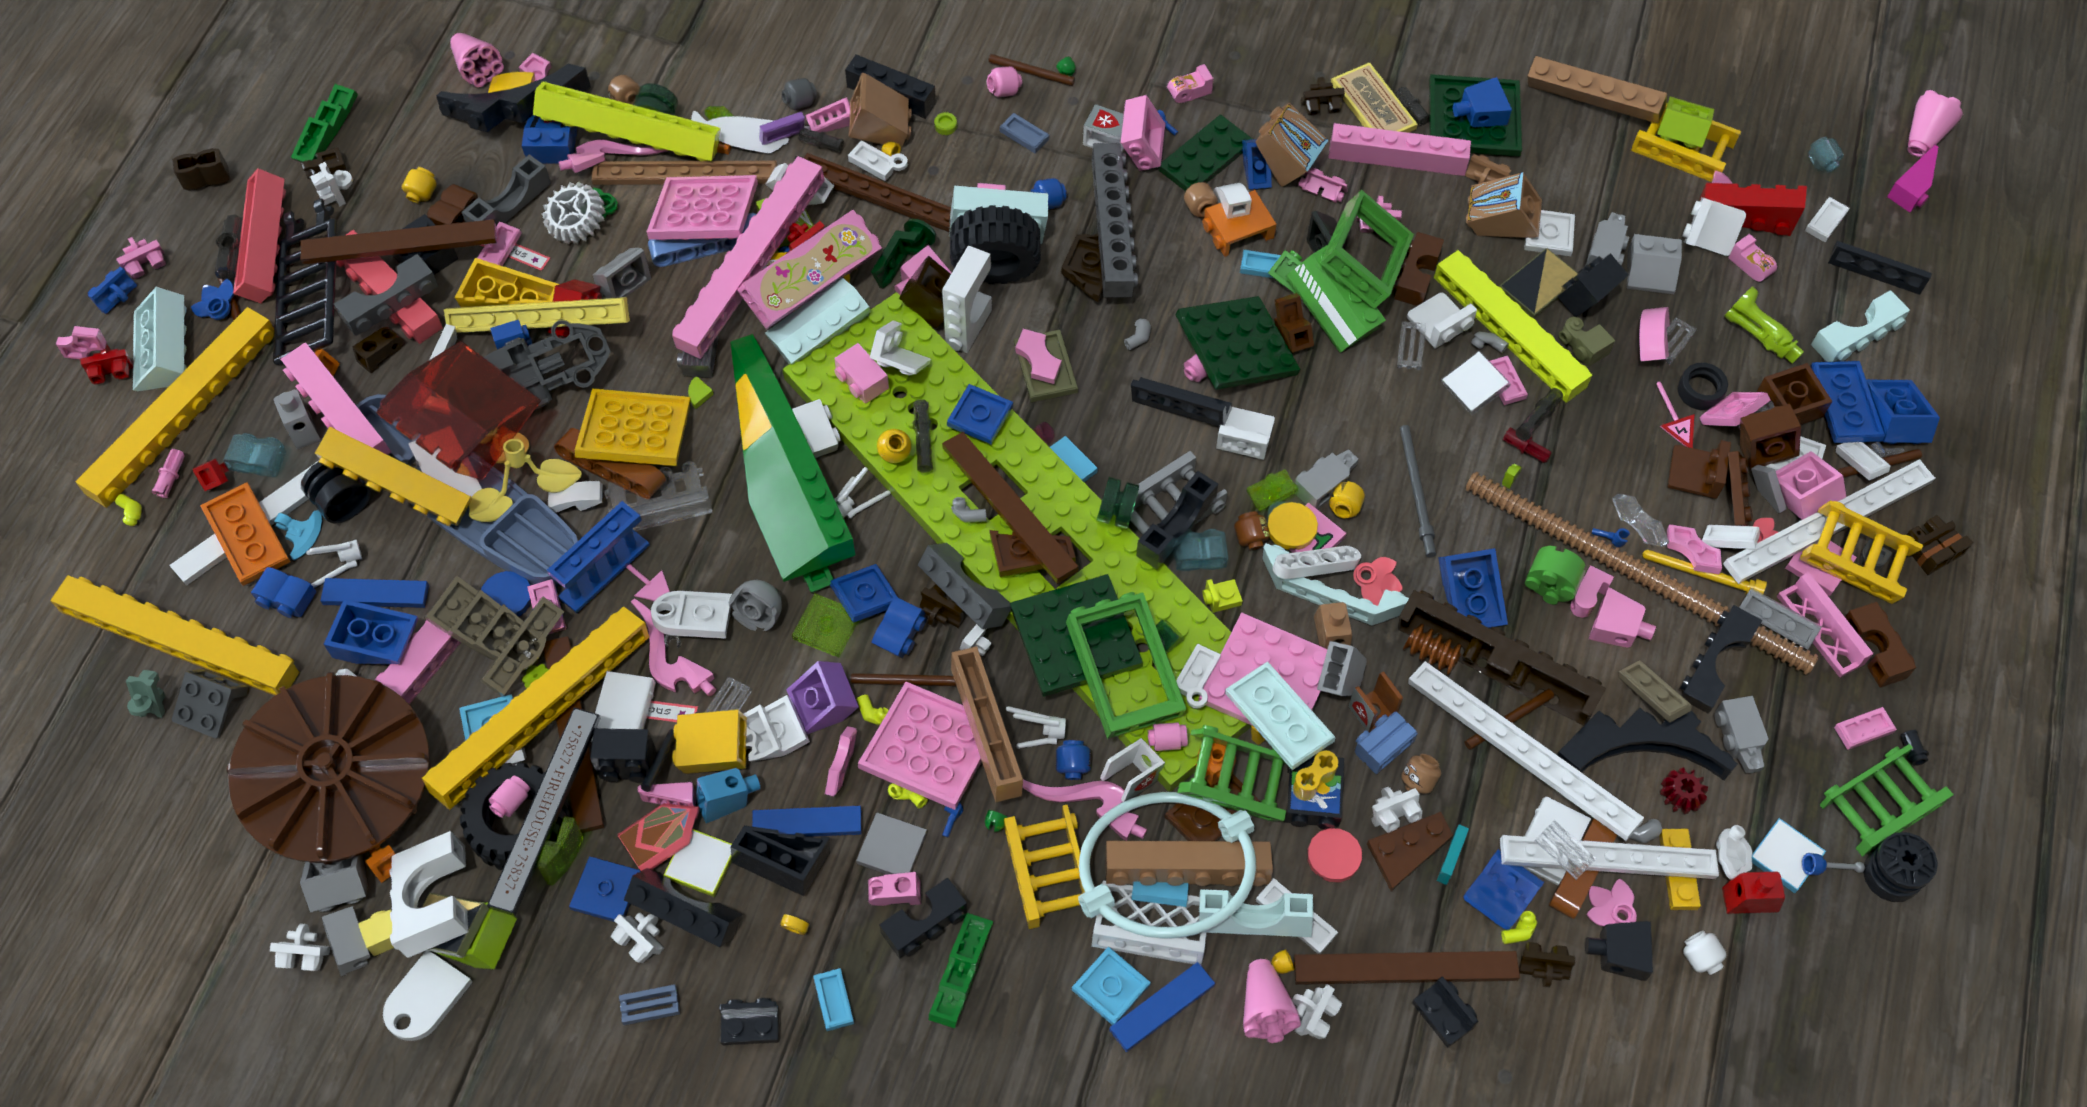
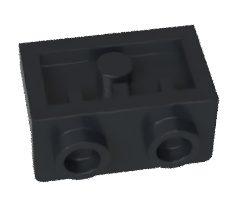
M1440 977L1433 986L1413 999L1412 1004L1445 1046L1449 1048L1471 1032L1477 1025L1478 1020L1475 1010L1469 1004H1465L1458 996L1459 992L1455 985L1450 981H1446L1444 977Z
M759 998L755 1002L744 1003L742 1000L734 999L728 1000L727 1004L719 1005L722 1046L779 1043V1008L776 1001H772L769 998Z

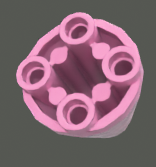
M457 33L451 38V49L461 77L468 83L473 84L475 87H482L503 71L502 57L492 44L464 33Z
M1927 90L1924 95L1920 96L1916 103L1908 139L1907 150L1910 154L1922 157L1953 129L1963 115L1960 108V100L1954 97L1947 98L1943 95H1938L1932 90Z
M1258 959L1249 964L1243 1019L1244 1033L1249 1038L1267 1039L1270 1043L1280 1042L1284 1039V1035L1300 1027L1299 1013L1271 962L1267 959Z

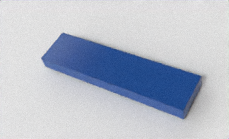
M325 578L320 601L323 605H341L343 600L346 599L379 607L425 608L429 584L427 581Z
M861 806L753 810L752 827L778 830L779 833L790 835L803 833L805 837L861 835Z
M1197 962L1109 1027V1031L1127 1053L1215 987V982Z

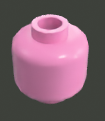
M1013 67L994 68L987 77L988 90L996 97L1016 95L1022 84L1020 74H1017Z

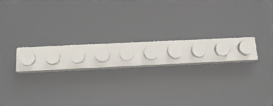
M1919 459L1838 502L1844 504L1846 508L1864 517H1868L1931 484L1935 477ZM1817 512L1757 543L1755 549H1745L1726 559L1723 565L1735 581L1740 584L1805 550L1812 544L1818 543L1828 517ZM1837 522L1833 534L1847 528V526Z
M1426 661L1409 678L1408 684L1625 841L1629 839L1643 822V816Z

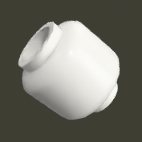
M1700 931L1685 941L1684 955L1696 972L1707 971L1711 975L1724 967L1721 962L1725 960L1727 953L1715 934H1706L1705 931Z

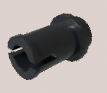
M1909 730L1900 735L1905 746L1910 744L1913 747L1908 753L1907 760L1914 766L1926 763L1929 752L1924 750L1918 736V731Z

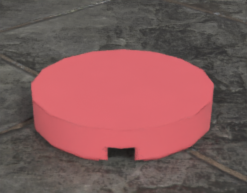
M1328 828L1320 831L1312 838L1307 850V860L1311 870L1316 875L1318 874L1320 877H1323V880L1343 882L1350 879L1358 871L1362 861V849L1357 839L1349 832L1342 829Z

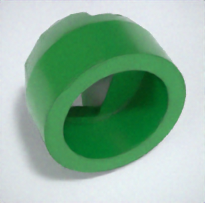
M1065 57L1057 63L1056 68L1061 74L1071 76L1074 74L1076 66L1071 57Z
M988 810L984 823L988 830L994 825V832H999L1004 828V818L1008 817L999 812Z

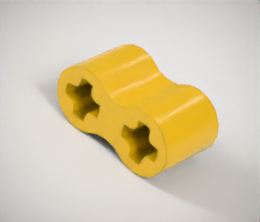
M1326 750L1317 753L1312 765L1299 770L1296 774L1293 784L1294 795L1304 801L1314 798L1318 787L1323 783L1330 782L1334 778L1338 767L1337 756L1331 751Z

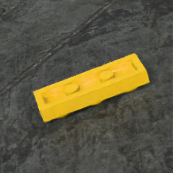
M1662 829L1659 835L1661 846L1691 848L1688 829ZM1665 876L1670 910H1698L1701 907L1696 878Z

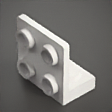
M891 321L876 331L870 358L876 360L877 364L881 366L896 367L903 374H916L929 365L931 359L897 347L902 339V332H900L902 323Z
M1232 407L1225 426L1220 425L1216 449L1264 460L1275 418Z

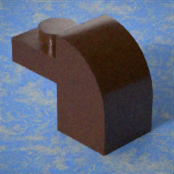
M1294 293L1275 299L1277 317L1274 318L1275 325L1289 350L1293 353L1314 346L1311 323L1303 318L1300 295Z

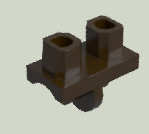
M1318 77L1317 84H1310V91H1304L1303 98H1301V106L1305 105L1308 115H1316L1321 111L1320 104L1327 103L1328 113H1338L1342 108L1345 90L1344 88H1333V83H1325L1324 77Z
M937 584L931 589L925 587L921 591L922 600L920 608L924 609L923 611L929 616V625L935 626L938 621L943 624L948 622L957 628L962 625L964 611L953 600L950 601L945 598L947 594Z
M1527 942L1519 964V974L1542 978L1543 987H1551L1552 980H1570L1571 971L1575 965V956L1569 955L1566 946L1556 945L1552 947L1551 953L1542 952L1539 943Z

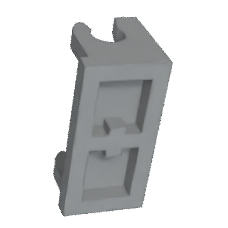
M353 906L323 916L324 929L340 975H346L348 972L366 966L370 954L362 937Z

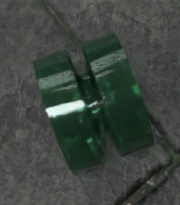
M648 83L639 88L633 105L674 115L678 107V99L666 87Z
M1108 477L1096 521L1109 524L1113 515H1115V527L1127 530L1140 485L1127 482L1123 491H1120L1121 480Z

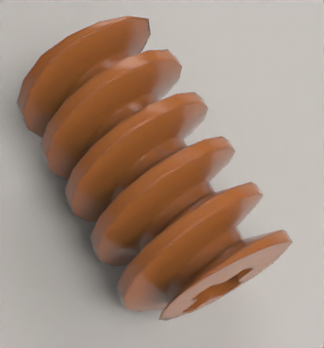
M1424 624L1419 625L1409 636L1403 650L1405 651L1411 646V655L1414 656L1420 651V660L1423 661L1429 656V664L1431 666L1439 661L1438 670L1442 671L1448 666L1447 675H1450L1461 656V645L1458 644L1452 649L1451 639H1448L1443 644L1441 643L1442 634L1432 638L1433 629L1423 633Z

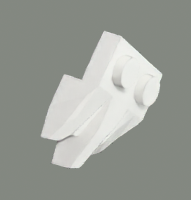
M788 695L766 707L758 705L744 713L747 717L746 749L752 748V751L748 754L750 762L781 757L810 742L794 704Z

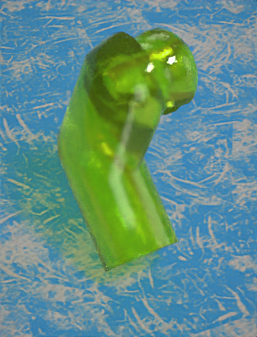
M708 106L704 112L709 120L734 116L724 106Z

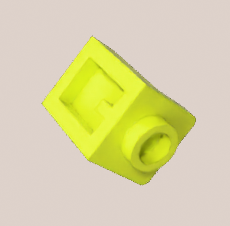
M1212 579L1206 580L1205 590H1202L1205 604H1210L1212 613L1242 606V598L1235 579L1213 584Z

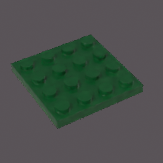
M1430 74V136L1471 141L1470 153L1521 156L1520 80L1498 79L1512 109L1507 125L1472 127L1466 115L1454 116L1453 104L1461 102L1464 90L1467 87L1492 78Z
M1259 296L1180 308L1175 314L1216 390L1296 376L1301 370Z
M1108 574L1010 603L1014 620L1043 697L1088 684L1066 625V620L1075 608L1085 606L1088 609L1094 607L1096 603L1102 600L1110 599L1111 602L1118 600ZM1124 613L1082 625L1101 679L1143 666Z

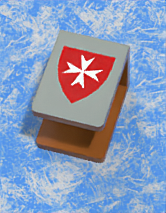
M1381 672L1374 691L1365 695L1359 686L1354 688L1348 707L1365 730L1371 732L1376 728L1375 723L1383 715L1386 714L1389 717L1394 712L1398 713L1403 697L1385 672ZM1372 704L1378 706V708L1380 709V714L1378 716V712Z

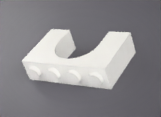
M971 246L966 248L942 289L945 341L955 351L960 350L968 353L992 311V297L978 292L991 269L990 254Z
M451 831L392 855V868L390 869L392 878V890H390V897L392 899V911L390 913L392 934L390 935V940L393 947L400 950L407 958L468 933L467 909L454 896L417 909L421 894L433 881L466 867L465 845Z

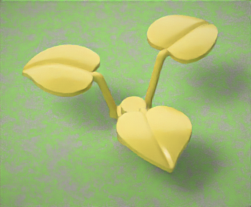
M499 423L490 437L487 451L492 461L504 463L505 465L502 490L499 492L494 488H484L477 491L472 496V501L469 504V517L481 522L496 521L513 505L512 499L504 496L507 492L510 467L520 468L527 462L534 473L539 475L537 477L538 486L547 492H560L569 488L581 478L582 472L571 463L560 459L545 460L541 464V469H538L532 462L530 455L526 454L529 450L528 439L521 433Z

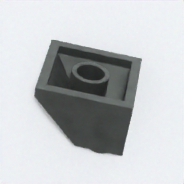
M1318 211L1311 213L1306 240L1313 253L1329 244L1338 224L1334 217Z

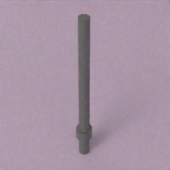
M1403 425L1400 427L1420 524L1418 529L1420 540L1424 543L1426 556L1434 557L1436 555L1433 541L1435 538L1434 528L1429 522L1410 427Z

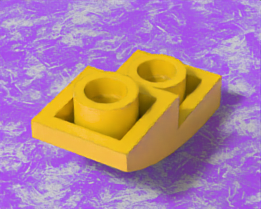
M510 72L496 75L492 78L488 93L508 90L532 83L536 79L534 72Z

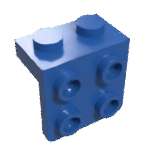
M1498 849L1463 897L1466 902L1482 912L1505 930H1510L1544 882L1522 866L1502 865L1501 851Z

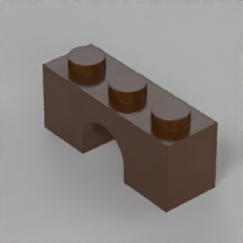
M1420 232L1416 233L1415 239L1411 241L1407 251L1409 256L1404 258L1400 269L1403 273L1401 276H1397L1393 289L1397 290L1395 300L1415 306L1424 302L1432 275L1422 273L1419 269L1435 271L1444 239Z
M1878 602L1850 610L1845 618L1862 640L1872 642L1880 651L1867 665L1879 687L1881 688L1907 679L1917 668L1914 659L1906 651L1901 642L1900 635L1894 631L1888 621L1886 612L1881 609Z

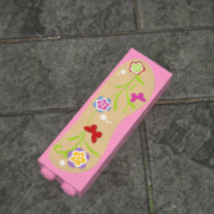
M852 210L742 283L737 291L767 330L839 278L846 276L874 257L882 247L878 238L871 234L865 226L864 219Z

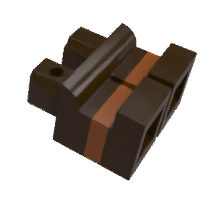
M1938 515L1930 518L1923 525L1929 531V534H1926L1920 526L1914 527L1907 533L1908 536L1913 537L1916 542L1923 545L1920 551L1911 556L1927 576L1963 556L1974 543L1967 535L1962 537L1955 530L1956 526L1953 520L1946 524Z

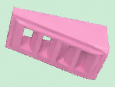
M846 97L806 115L812 134L816 135L849 126L850 102ZM817 119H819L821 122V124L818 126L815 121Z
M691 782L655 784L650 792H645L641 789V785L638 786L639 795L644 802L659 805L666 803L696 806V791Z

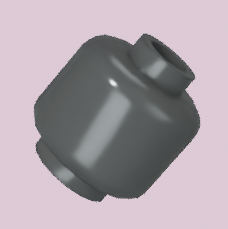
M806 78L786 82L784 90L781 92L783 102L788 104L793 110L810 107L817 98L814 84Z

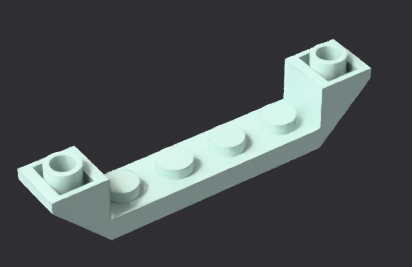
M1267 543L1264 545L1263 561L1276 589L1317 605L1344 602L1346 603L1349 617L1371 626L1400 616L1409 599L1401 592L1385 589L1379 605L1376 606L1370 600L1358 599L1349 595L1344 590H1335L1327 587L1318 580H1309L1304 577L1280 578L1272 570L1274 562L1278 555L1288 554L1289 552L1278 545H1269Z

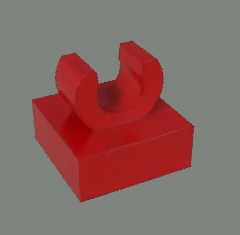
M216 458L192 469L204 491L228 481L225 473L229 469L225 462L219 464Z

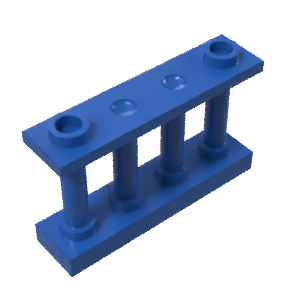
M623 501L547 569L549 576L565 588L558 598L575 613H578L650 545L647 540L633 530L642 521L641 516Z

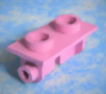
M1316 168L1308 170L1304 174L1306 178L1302 177L1299 182L1302 190L1315 195L1318 194L1320 188H1323L1321 197L1335 203L1337 201L1342 202L1345 195L1342 191L1348 192L1347 184H1345L1343 179L1332 176V178L1327 177Z

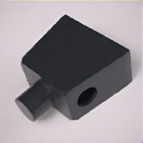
M1651 921L1607 924L1600 932V938H1586L1585 953L1600 955L1601 969L1603 971L1646 981L1653 973Z

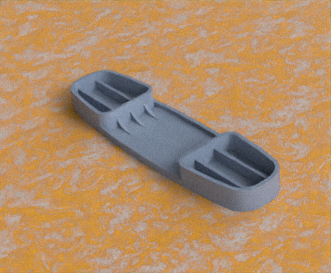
M377 394L359 402L356 405L391 450V453L388 455L421 471L408 443L440 431L438 424L409 405L388 395ZM459 443L481 488H494L501 492L504 474ZM509 478L507 492L504 496L511 498L513 505L496 521L481 522L471 519L468 506L459 525L451 524L448 527L436 520L438 516L428 512L427 517L457 540L505 571H511L526 578L531 585L553 579L549 576L547 569L578 542L576 534L555 512L537 496L527 494ZM554 580L555 586L559 587L560 584Z

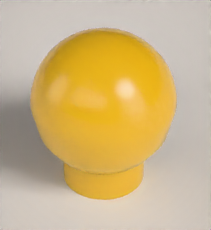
M888 429L878 438V453L887 462H902L911 452V440L902 430Z

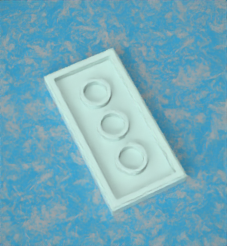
M1268 661L1225 689V694L1292 770L1335 742V736Z

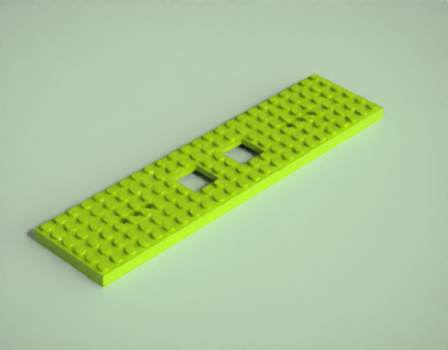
M898 292L872 308L869 316L852 324L849 329L840 335L831 338V341L813 350L811 354L802 360L783 368L784 380L806 403L820 399L823 406H828L832 418L829 419L832 428L836 427L840 440L879 482L891 492L892 496L937 544L948 543L964 557L961 568L971 580L986 588L997 590L1010 603L1055 590L1037 570L1000 577L989 530L999 531V534L1012 535L1013 531L999 514L991 520L986 517L984 522L967 523L963 522L952 512V501L956 497L964 498L966 505L971 510L978 509V507L961 491L971 481L942 447L943 442L961 433L948 427L947 420L968 384L995 395L998 394L919 314L910 307H907L899 299L900 294ZM891 321L902 323L900 329L902 339L897 347L930 358V364L913 375L903 374L898 368L893 366L885 367L879 365L888 375L889 389L865 404L859 397L855 398L849 385L845 381L841 382L834 372V369H836L834 358L857 343L870 355L876 331ZM899 391L907 394L903 398H896L894 396ZM913 407H918L922 410L919 414H911L909 412ZM1013 409L1010 411L992 444L965 434L993 467L998 465L1026 494L1020 499L1049 533L1056 535L1062 531L1065 536L1070 537L1071 542L1091 562L1056 589L1108 574L1118 599L1130 592H1134L1135 595L1144 593L1159 636L1163 638L1161 641L1163 645L1166 644V641L1169 643L1164 647L1176 680L1197 644L1221 654L1231 631L1164 563L1158 569H1155L1136 556L1139 538ZM928 423H934L937 425V428L927 430L924 426ZM899 429L909 436L912 448L909 456L904 461L890 463L879 455L877 441L884 431ZM1135 610L1125 612L1124 616L1128 626L1132 629L1131 634L1135 644H1147ZM1010 611L1007 619L1018 630L1012 611ZM1173 634V641H1172V642L1170 641V640H1172V638H1171V639H1169V642H1168V640H1167L1166 637H1168V636H1170V635ZM1149 649L1146 652H1139L1143 662L1141 668L1101 679L1114 717L1168 701L1158 672L1152 666L1154 661ZM1088 684L1072 688L1099 717ZM1181 694L1186 711L1182 717L1162 723L1179 722V725H1186L1187 746H1182L1181 749L1155 751L1154 746H1149L1148 730H1153V725L1117 737L1126 747L1140 738L1146 742L1165 762L1157 780L1168 792H1171L1179 786L1180 782H1184L1196 771L1197 757L1202 739L1192 736L1191 730L1202 729L1203 725L1218 728V733L1237 739L1250 729L1252 725L1206 705L1202 708H1192L1188 705L1186 696ZM1195 694L1192 696V699L1199 701L1200 695ZM1142 755L1144 762L1149 767H1152L1150 759Z

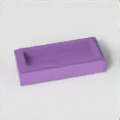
M799 112L760 125L759 140L762 145L803 132L805 123L803 113Z

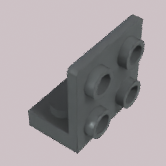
M206 669L186 671L172 716V722L210 737L219 738L230 702L234 698L246 696L249 686Z

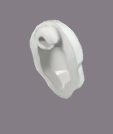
M1734 825L1731 829H1725L1718 837L1716 843L1718 849L1717 860L1730 880L1740 873L1752 870V849L1743 837L1745 830L1739 825Z

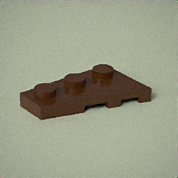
M1739 451L1728 452L1735 526H1749V522L1753 521V513L1748 501L1751 492L1747 477V458H1744Z

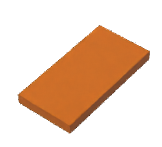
M248 482L200 505L242 586L260 578L267 567L278 569L290 563L285 550Z

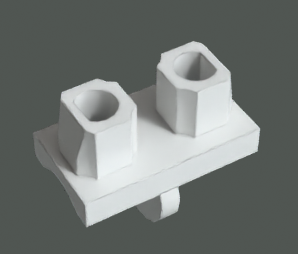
M325 162L319 164L321 172L310 176L319 197L324 200V205L333 201H337L339 207L346 204L339 189L347 190L353 182L351 174L347 171L337 170L332 175Z
M1385 787L1381 790L1382 797L1376 799V804L1372 806L1374 815L1371 819L1375 827L1381 825L1387 833L1397 830L1400 826L1398 818L1403 815L1411 823L1422 818L1419 793L1416 788L1402 793L1401 790L1393 793L1389 787Z
M640 912L636 915L635 919L631 916L624 917L622 914L616 917L614 921L618 925L613 931L611 938L621 946H626L631 938H633L637 943L629 954L636 962L644 963L652 954L659 955L663 951L664 947L649 934L651 933L655 937L660 932L655 927L658 922L657 916L649 914L645 917Z
M299 924L296 931H288L287 939H293L295 943H271L270 951L276 952L275 967L294 968L296 954H303L301 969L317 971L321 968L323 955L330 954V946L307 944L308 941L315 942L317 940V933H309V926L307 924Z
M1326 985L1325 988H1316L1314 992L1306 989L1304 995H1294L1292 1001L1297 1006V1011L1301 1018V1025L1295 1029L1296 1033L1301 1036L1309 1034L1317 1039H1323L1327 1036L1330 1025L1320 1018L1323 1012L1331 1017L1335 1016L1342 1005V1002L1332 995L1335 990L1334 988Z

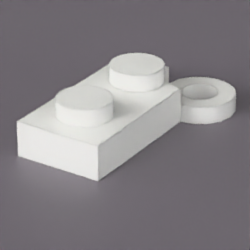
M862 140L848 154L849 162L884 181L893 174V170H904L908 164L905 155L894 154L889 156ZM896 160L902 161L901 164H895L894 162Z
M1200 644L1196 645L1176 680L1180 693L1186 696L1187 703L1192 708H1202L1206 705L1208 696L1203 688L1221 658V654ZM1195 694H1199L1202 697V699L1200 701H1194L1192 699V696Z

